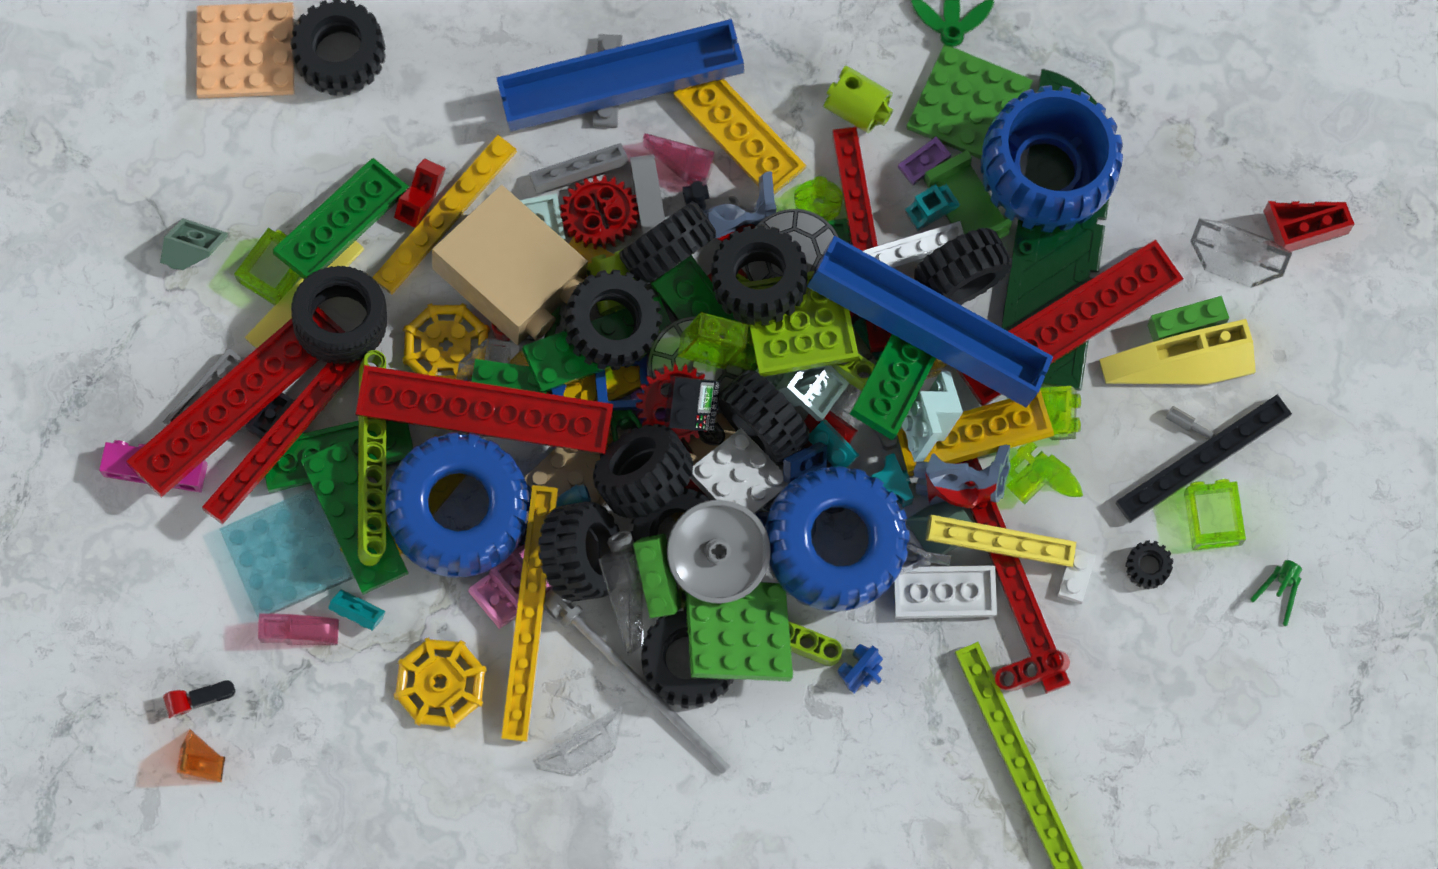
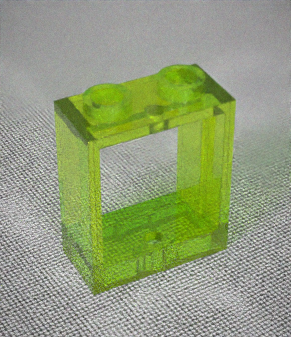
M267 228L234 275L238 283L271 304L276 305L293 287L300 276L289 268L276 288H273L250 273V270L272 241L279 244L287 236L278 229L273 231Z
M701 312L681 333L678 357L725 369L746 348L748 325Z
M1229 479L1216 480L1215 484H1205L1203 481H1198L1187 486L1184 491L1192 551L1242 546L1246 540L1237 481L1230 482ZM1229 492L1235 531L1201 534L1195 495Z

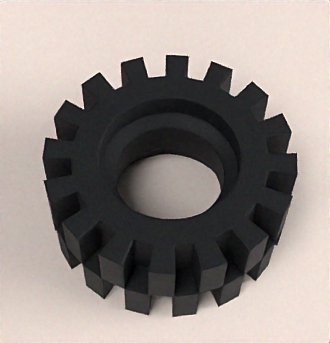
M1150 540L1143 544L1140 542L1136 547H1133L1125 565L1127 567V576H1131L1130 580L1132 583L1135 581L1137 582L1136 586L1141 587L1143 585L1145 586L1144 589H1149L1150 587L1154 589L1160 584L1165 583L1173 570V558H1170L1171 552L1165 550V545L1159 546L1157 541L1150 543ZM1145 556L1154 557L1159 563L1158 571L1152 574L1145 573L1140 567V560Z

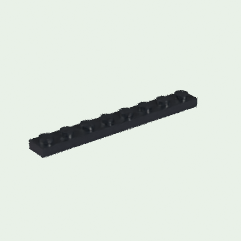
M1275 395L1117 500L1115 504L1129 523H1132L1291 417V411L1279 395Z

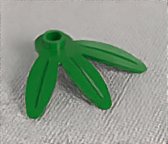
M910 0L918 17L932 30L940 33L941 42L948 47L961 45L964 41V34L978 27L987 18L994 6V0H985L972 9L959 22L960 0H944L943 21L923 0Z

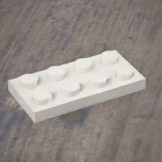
M995 566L902 567L899 576L894 581L895 619L996 617Z

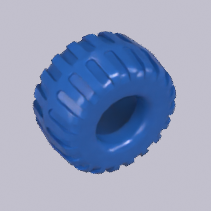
M1051 85L1041 86L1036 93L1033 89L1022 92L1017 99H1011L995 117L984 138L980 170L984 174L982 182L986 192H992L990 200L996 208L1002 206L1005 209L1004 215L1008 219L1013 221L1015 217L1023 221L1022 226L1028 229H1032L1035 225L1041 226V231L1052 232L1055 227L1059 226L1060 230L1064 231L1073 228L1076 223L1082 224L1086 222L1108 201L1117 185L1122 167L1123 154L1121 151L1123 142L1121 135H1115L1118 127L1113 117L1107 118L1105 116L1106 108L1098 102L1097 105H1094L1089 101L1090 96L1082 91L1080 95L1071 93L1070 87L1061 86L1059 90H1052ZM1038 144L1058 147L1068 155L1073 163L1075 172L1073 181L1070 185L1059 191L1049 190L1034 184L1021 172L1020 158L1022 153L1029 147Z
M458 432L447 433V435L432 437L413 448L395 469L387 488L385 500L387 523L391 535L401 551L419 567L432 574L448 578L476 576L495 568L505 561L520 544L526 532L530 508V496L525 478L512 456L491 440L487 441L476 434L469 433V435L458 434ZM462 473L474 477L482 483L488 494L489 507L486 516L478 525L469 530L454 531L446 529L435 521L429 511L428 498L431 489L438 480L449 474Z
M838 466L821 468L805 473L790 482L780 492L770 508L764 528L770 543L769 571L772 577L776 578L780 583L781 588L786 594L792 595L797 599L796 601L803 605L819 610L838 612L849 611L870 604L889 589L899 576L901 568L907 559V544L910 541V532L906 530V513L904 509L900 510L896 502L899 499L893 491L889 492L883 486L884 482L877 477L866 475V472L863 470ZM843 507L854 511L863 519L868 530L866 551L856 563L850 566H835L825 562L813 547L811 530L814 521L821 512L829 508Z

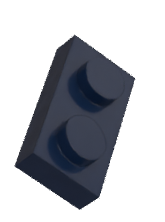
M818 442L785 458L783 463V481L789 484L805 473L827 467V445Z

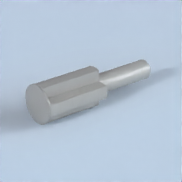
M1172 406L1167 413L1166 419L1187 431L1191 428L1208 439L1215 436L1213 432L1195 423L1196 418L1175 406Z

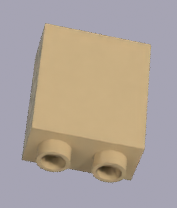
M503 185L499 186L432 249V269L517 346L529 335L535 340L542 338L555 323L556 318L552 313L563 302L567 304L579 283H583L587 276L588 261Z

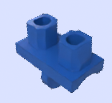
M859 644L852 654L858 660L857 664L852 667L845 662L837 670L847 688L854 694L861 685L868 687L871 682L879 685L882 681L878 673L883 669L879 665L883 658L878 653L879 650L873 645L868 648Z

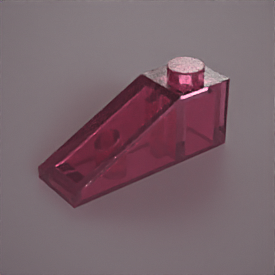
M644 133L643 146L683 181H687L689 185L695 181H701L702 185H707L714 164V151Z

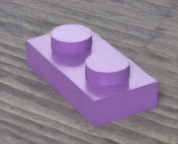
M935 137L899 163L898 169L912 185H915L925 177L926 171L949 160L951 153Z

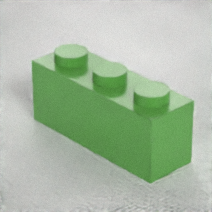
M1222 296L1151 315L1147 326L1152 340L1155 342L1191 331L1225 324L1229 320V315Z
M666 534L643 537L633 543L650 618L672 615L682 608L677 583L668 564Z

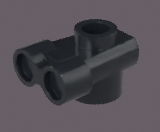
M695 181L689 186L682 187L685 205L695 202L702 211L706 210L705 200L710 199L707 185H702L701 181Z

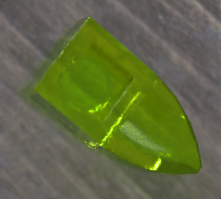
M1051 454L1035 475L1063 495L1070 497L1083 496L1080 483L1070 472L1071 469Z

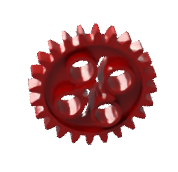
M596 175L593 176V182H589L587 178H584V185L576 182V190L568 189L569 197L563 196L564 204L560 205L563 229L567 230L568 237L574 236L576 244L583 240L585 248L589 243H593L594 250H596L598 244H602L603 249L607 248V243H611L613 247H616L617 239L625 242L624 234L631 236V228H637L636 220H639V209L636 203V195H632L631 187L625 189L624 181L617 185L615 177L610 182L607 181L606 175L602 177L601 181H598ZM591 196H595L601 214H604V220L609 229H605L600 213L596 210L595 202ZM604 197H611V198L608 199V200H603V199H602V198H604ZM583 205L589 206V207L584 208V209H583V208H579V207H581V206H583ZM614 216L620 217L619 219H611ZM590 225H597L595 228H589Z
M674 362L672 370H669L664 364L662 373L655 368L654 373L656 376L654 378L646 376L649 384H640L644 393H637V397L642 399V402L636 403V408L643 409V411L637 414L638 418L646 417L641 423L642 426L647 424L664 425L665 418H656L655 412L658 408H666L668 395H664L660 391L663 384L670 382V375L704 379L705 374L702 372L696 376V367H693L690 372L687 371L686 363L683 364L681 369H678L676 362ZM671 428L680 440L685 437L688 443H690V435L692 434L697 439L700 438L697 430Z

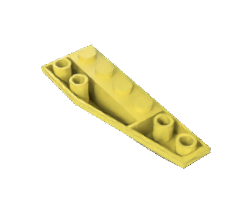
M1246 319L1172 336L1099 359L1106 384L1208 385L1256 373L1253 340Z

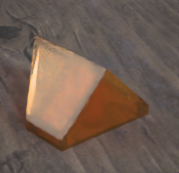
M190 729L180 747L177 774L186 780L220 783L222 782L225 757L220 756Z

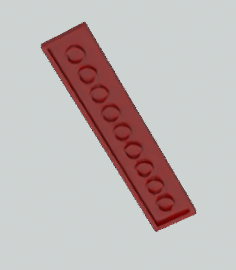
M1155 239L1008 332L1052 355V364L1178 285L1184 278ZM957 370L981 406L990 403L1002 395Z
M317 307L313 314V320L320 328L331 333L345 332L326 313ZM292 318L126 461L127 465L161 498L319 361L316 357L308 354L299 344V341H297Z
M364 365L356 415L605 455L613 404Z

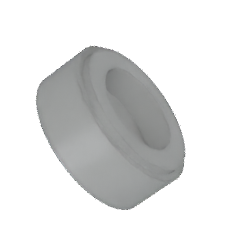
M622 531L611 536L607 543L611 552H619L629 548L634 543L631 532Z

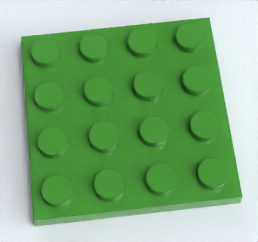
M944 44L906 129L929 139L937 137L942 144L961 152L968 150L971 156L981 160L983 142L989 126L1011 99H1017L1022 92L1030 89L1033 80Z
M760 582L746 596L727 603L706 602L697 599L685 591L692 678L791 681L793 679L786 592L781 588L780 583Z

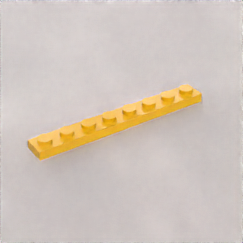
M497 135L372 278L375 279L377 284L392 295L517 153V149Z

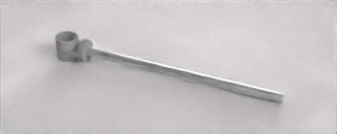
M551 588L545 594L544 609L555 619L561 615L563 617L561 624L564 627L572 623L724 774L730 766L579 617L583 611L579 605L573 607L571 605L572 601L561 598Z

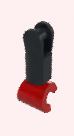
M224 680L212 686L209 685L189 691V696L184 690L170 691L163 695V699L170 719L178 714L182 716L192 710L191 705L195 709L215 703L216 701L232 698L236 690L231 681Z

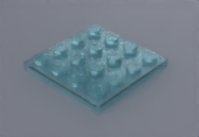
M313 488L220 528L259 620L352 579Z

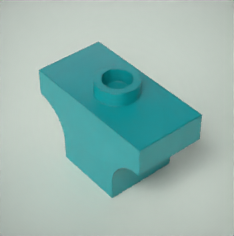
M935 184L915 196L914 202L905 208V212L917 231L958 208L959 202L947 184L941 187H937Z
M895 453L885 456L883 470L871 475V477H877L884 482L883 486L889 492L893 491L899 499L897 502L903 508L913 504L914 496L908 485L911 484L907 471H902Z

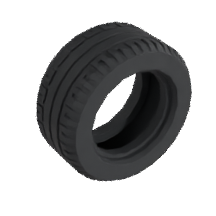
M349 266L326 267L315 271L308 278H305L294 293L291 304L294 333L299 344L312 357L333 364L353 363L355 360L358 361L364 358L367 352L375 350L379 343L382 342L387 327L386 300L379 284L371 276H368L366 272ZM334 297H349L359 302L367 313L359 326L344 333H331L320 328L314 322L313 314L320 304Z

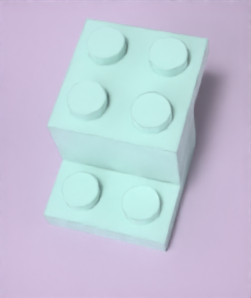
M831 365L765 376L767 381L772 383L794 407L801 405L817 421H822L849 385V382Z
M941 371L929 391H920L902 424V429L905 431L908 440V449L912 453L914 462H923L935 443L946 439L963 413L950 371Z

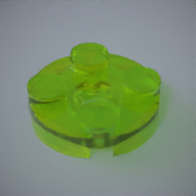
M817 176L813 180L804 182L795 190V209L813 212L828 222L839 215L842 209L843 195L836 184L828 181L824 176ZM816 198L823 199L822 203L818 201L814 203L813 201Z

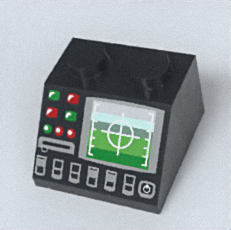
M670 375L664 425L677 429L714 431L720 381Z

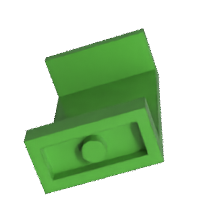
M968 150L925 172L924 182L928 188L935 184L937 187L947 184L959 202L958 208L945 215L950 224L960 221L964 234L978 228H990L996 231L1000 239L1009 234L1012 220H1005L1000 210L990 200L991 196L986 192L983 183L971 166L972 156Z

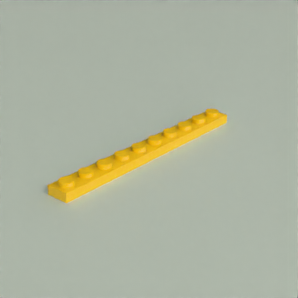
M532 485L501 739L528 742L547 586V576L542 571V560L539 559L540 546L538 544L542 534L540 529L545 523L544 519L556 508L558 488Z

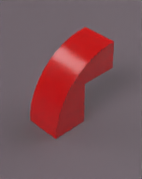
M424 158L416 167L411 187L399 198L394 218L416 228L430 208L441 185L446 168Z

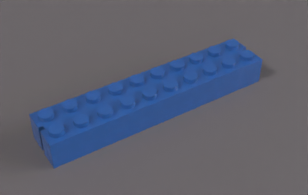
M729 19L496 77L511 132L743 74L744 61L739 43H737L733 21Z
M836 236L832 238L823 252L807 285L813 291L1024 407H1027L1039 393L1045 378L1044 375L1047 373L1053 359L1052 355Z

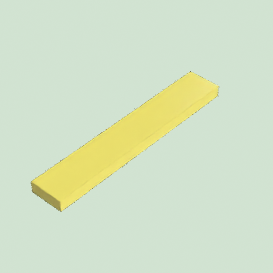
M355 241L328 267H348L364 251V247ZM303 278L245 336V339L256 349L292 318V299L297 287L303 282Z
M929 515L925 536L926 541L1066 567H1073L1076 549L1075 541L936 515Z

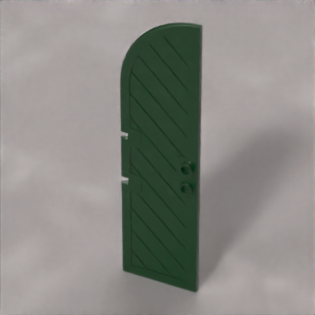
M1041 68L1038 89L1041 86L1049 85L1052 86V90H1059L1061 86L1070 87L1071 93L1080 95L1082 91L1090 96V102L1097 105V101L1091 94L1073 80L1054 71ZM1038 144L1029 147L1025 177L1040 187L1059 191L1070 185L1075 172L1072 161L1064 151L1048 144ZM1109 199L1086 222L1082 224L1076 223L1073 228L1061 231L1059 226L1055 227L1052 232L1041 231V226L1035 225L1032 229L1023 227V221L1018 219L1012 253V268L1009 273L1001 328L1006 331L1011 330L1093 279L1089 277L1090 272H1099L1105 226L1097 224V220L1107 219ZM1089 340L1050 364L1042 384L1081 391Z

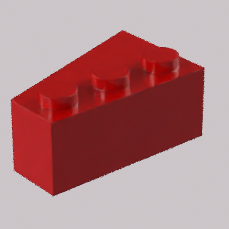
M1268 201L1263 210L1280 255L1347 235L1354 226V221L1346 202L1299 203V201H1291V203H1276V201Z

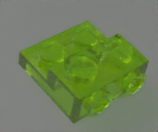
M1072 386L1040 388L1054 431V436L1048 438L1051 440L1076 439V432L1081 431L1080 418L1076 417V409L1081 408L1080 394Z

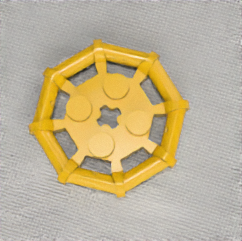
M464 303L460 305L427 304V308L412 322L404 325V357L402 362L404 365H408L415 373L468 381L473 375L475 359L490 360L488 358V333L490 328L482 323ZM438 315H455L454 321H439ZM431 317L433 324H430L424 332L418 330ZM463 318L475 328L473 331L468 332L460 324ZM414 338L421 340L420 352L414 353ZM478 338V353L471 352V340ZM444 340H449V343H453V346L449 347L448 351H444L443 347L439 346ZM422 359L428 361L432 366L431 370L428 372L418 361ZM471 359L473 362L461 373L459 369L461 364L465 360ZM438 371H454L455 375L437 374Z
M428 637L407 656L398 660L397 664L399 667L396 692L393 694L394 699L402 704L415 720L416 725L446 726L453 729L456 728V724L472 711L483 705L482 694L484 676L487 669L486 666L481 665L466 647V642L462 640L459 642L434 640ZM434 650L452 651L450 657L443 658L435 656ZM428 652L429 658L417 667L413 664ZM460 655L471 667L470 669L464 671L456 662ZM408 671L415 673L413 687L406 688ZM436 677L440 679L445 677L447 679L444 688L434 687L436 684L434 679ZM474 677L472 694L465 692L466 679ZM416 694L421 699L424 705L420 710L409 696ZM461 698L468 701L453 714L450 707ZM429 708L445 709L446 716L427 714Z

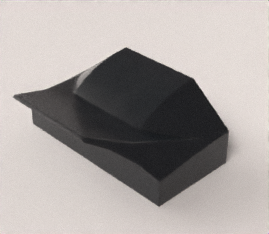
M281 393L245 426L246 430L262 439L295 400Z

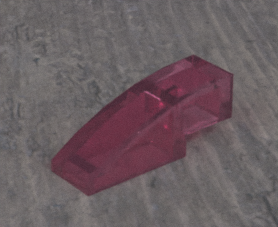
M259 613L258 639L261 643L338 645L339 619L294 614Z

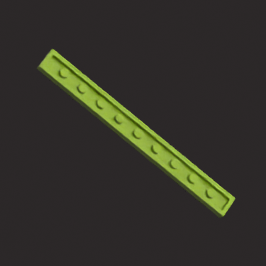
M979 642L955 651L954 654L1053 869H1083L1001 689L995 683V676Z

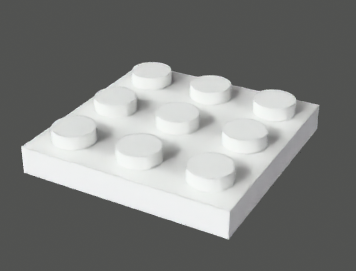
M742 428L693 466L692 477H689L710 500L735 502L746 507L754 514L775 499L788 485L787 482L783 481V471Z

